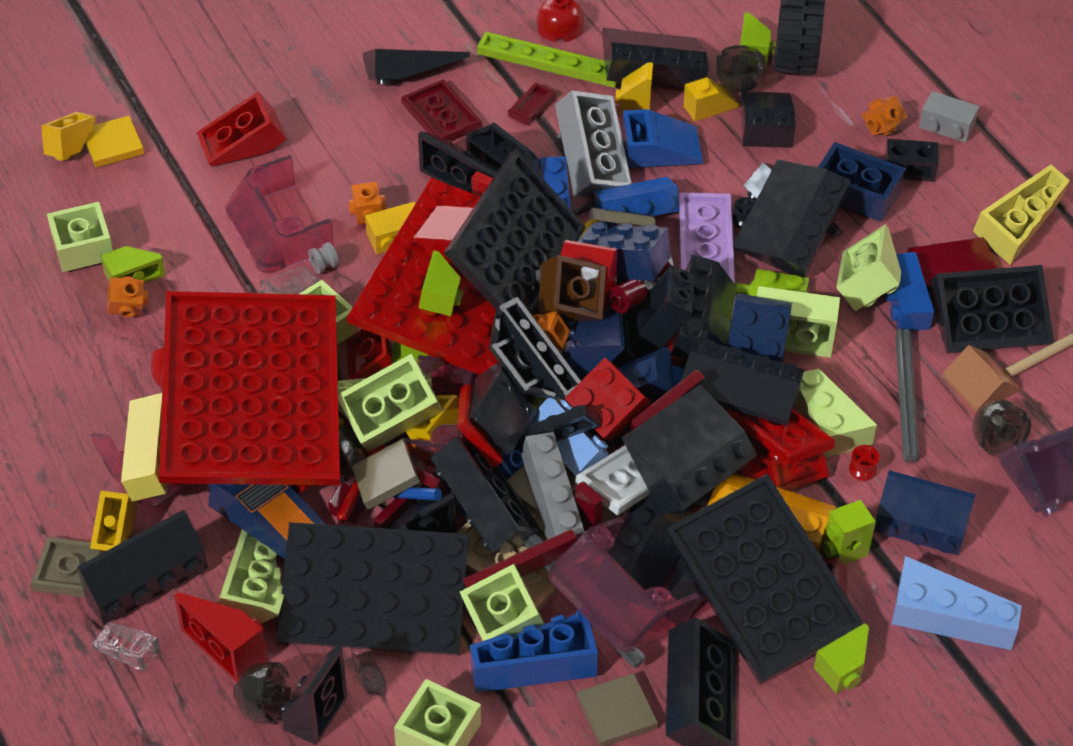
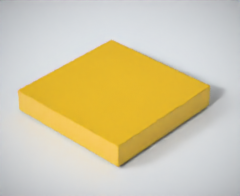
M129 116L94 125L85 142L95 168L144 154V148Z

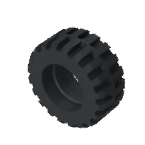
M781 0L774 70L778 73L812 76L817 72L825 0Z

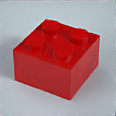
M604 358L565 397L572 407L585 404L600 415L601 424L594 429L610 443L629 425L631 420L651 403L607 358Z

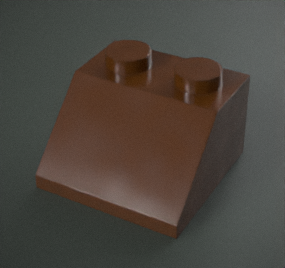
M556 255L543 262L541 265L538 314L542 315L557 311L563 321L602 320L606 267L561 255Z

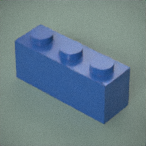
M668 176L594 191L595 206L598 209L646 216L679 211L678 187ZM602 221L607 223V225L617 224L614 222Z
M916 252L896 254L901 269L900 284L892 293H884L885 300L890 301L891 320L896 322L897 329H909L910 331L929 330L934 310Z

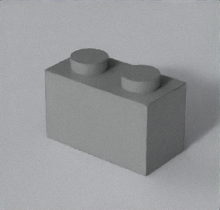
M932 91L922 109L919 128L966 143L975 126L979 106Z

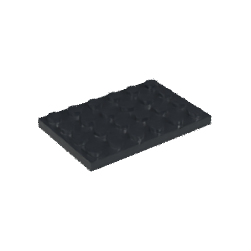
M516 149L508 155L444 251V254L495 309L518 297L533 316L539 303L542 263L556 255H560L565 240L578 242L586 226Z
M768 474L667 527L665 530L666 535L759 685L816 654L818 650L864 624Z
M289 522L282 585L284 598L279 614L277 642L281 644L324 647L339 645L343 648L459 656L464 605L460 591L465 589L463 579L466 578L469 534Z

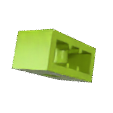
M861 500L829 512L825 538L822 543L823 551L828 558L838 557L844 565L864 558L869 554L876 521Z

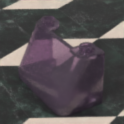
M1073 427L1037 440L1022 442L997 455L1001 466L1035 513L1042 512L1043 517L1060 510L1058 505L1073 500Z

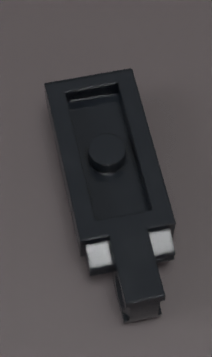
M585 404L574 406L569 411L548 416L545 420L537 423L532 422L528 424L522 435V443L524 444L526 436L554 432L557 442L599 427L601 424L600 415Z

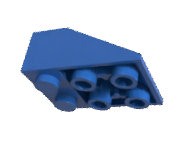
M648 109L623 111L622 138L626 143L628 168L703 164L697 127L695 125Z

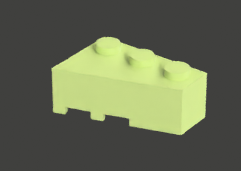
M820 369L804 372L794 406L799 414L835 439V448L824 452L825 458L853 451L859 445L873 446L877 424Z

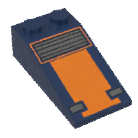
M210 484L208 506L284 559L286 557L289 522L327 525L289 485Z

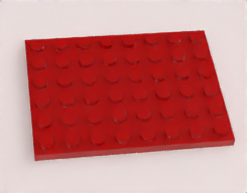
M431 178L349 312L347 323L478 375L499 362L489 349L496 309L448 257L443 256L461 278L458 289L463 290L460 306L454 305L451 316L419 308L422 289L433 250L413 242L414 236L437 206L474 208L480 196ZM538 308L533 314V316L538 314Z
M166 291L159 483L339 486L336 295Z

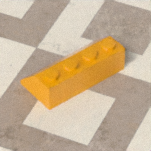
M733 473L714 488L708 505L755 480ZM776 487L816 550L820 553L825 538L829 512L836 509V506Z

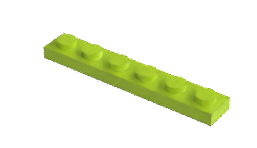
M486 31L477 46V54L613 88L618 83L606 81L604 60Z

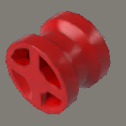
M870 445L855 447L849 464L850 474L855 479L861 481L873 479L877 474V465L880 459L879 452Z

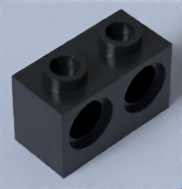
M887 138L884 160L906 168L904 179L935 182L939 165L938 142Z

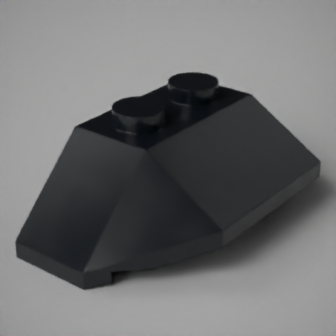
M495 122L466 134V151L500 169L508 155L517 149L540 174V159L529 148Z
M516 297L496 309L489 349L523 394L565 400V397L581 381L520 299Z

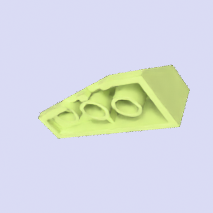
M244 530L241 531L218 604L242 610L250 618L255 617L260 623H263L279 615L284 598L280 582L281 572L280 568H277V554Z

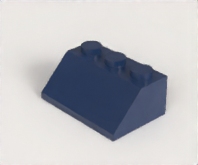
M607 309L603 312V317L600 321H564L570 333L563 350H561V355L580 381L604 358L611 362L625 349L622 313H618L613 309Z
M668 346L617 367L651 402L649 405L653 404L674 387L671 353Z
M889 470L876 515L874 532L959 556L976 494Z

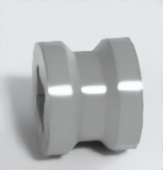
M330 242L324 243L319 249L312 248L308 250L309 260L316 273H323L328 267L335 268L339 266L337 253Z

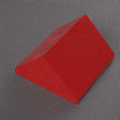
M361 329L346 341L349 380L366 379L391 365L389 339Z

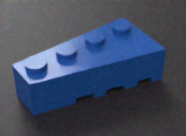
M587 607L577 609L576 614L565 618L563 615L553 617L550 623L535 627L534 624L523 627V631L511 636L505 633L470 645L471 673L475 693L597 677L598 652Z

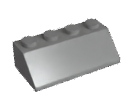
M572 90L558 101L555 107L573 195L575 197L591 198L594 191L632 184L613 96Z

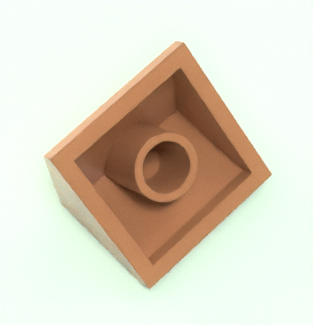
M968 345L942 373L943 379L975 413L1020 391V387L985 351Z

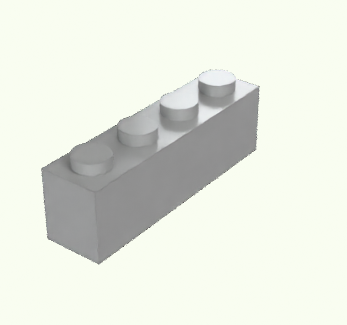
M554 432L526 436L521 455L546 539L548 540L572 529L577 537L580 550L585 532Z

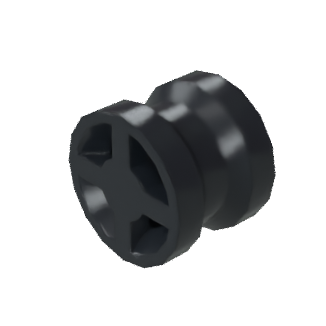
M742 197L735 201L732 222L737 228L742 229L756 201L755 199Z

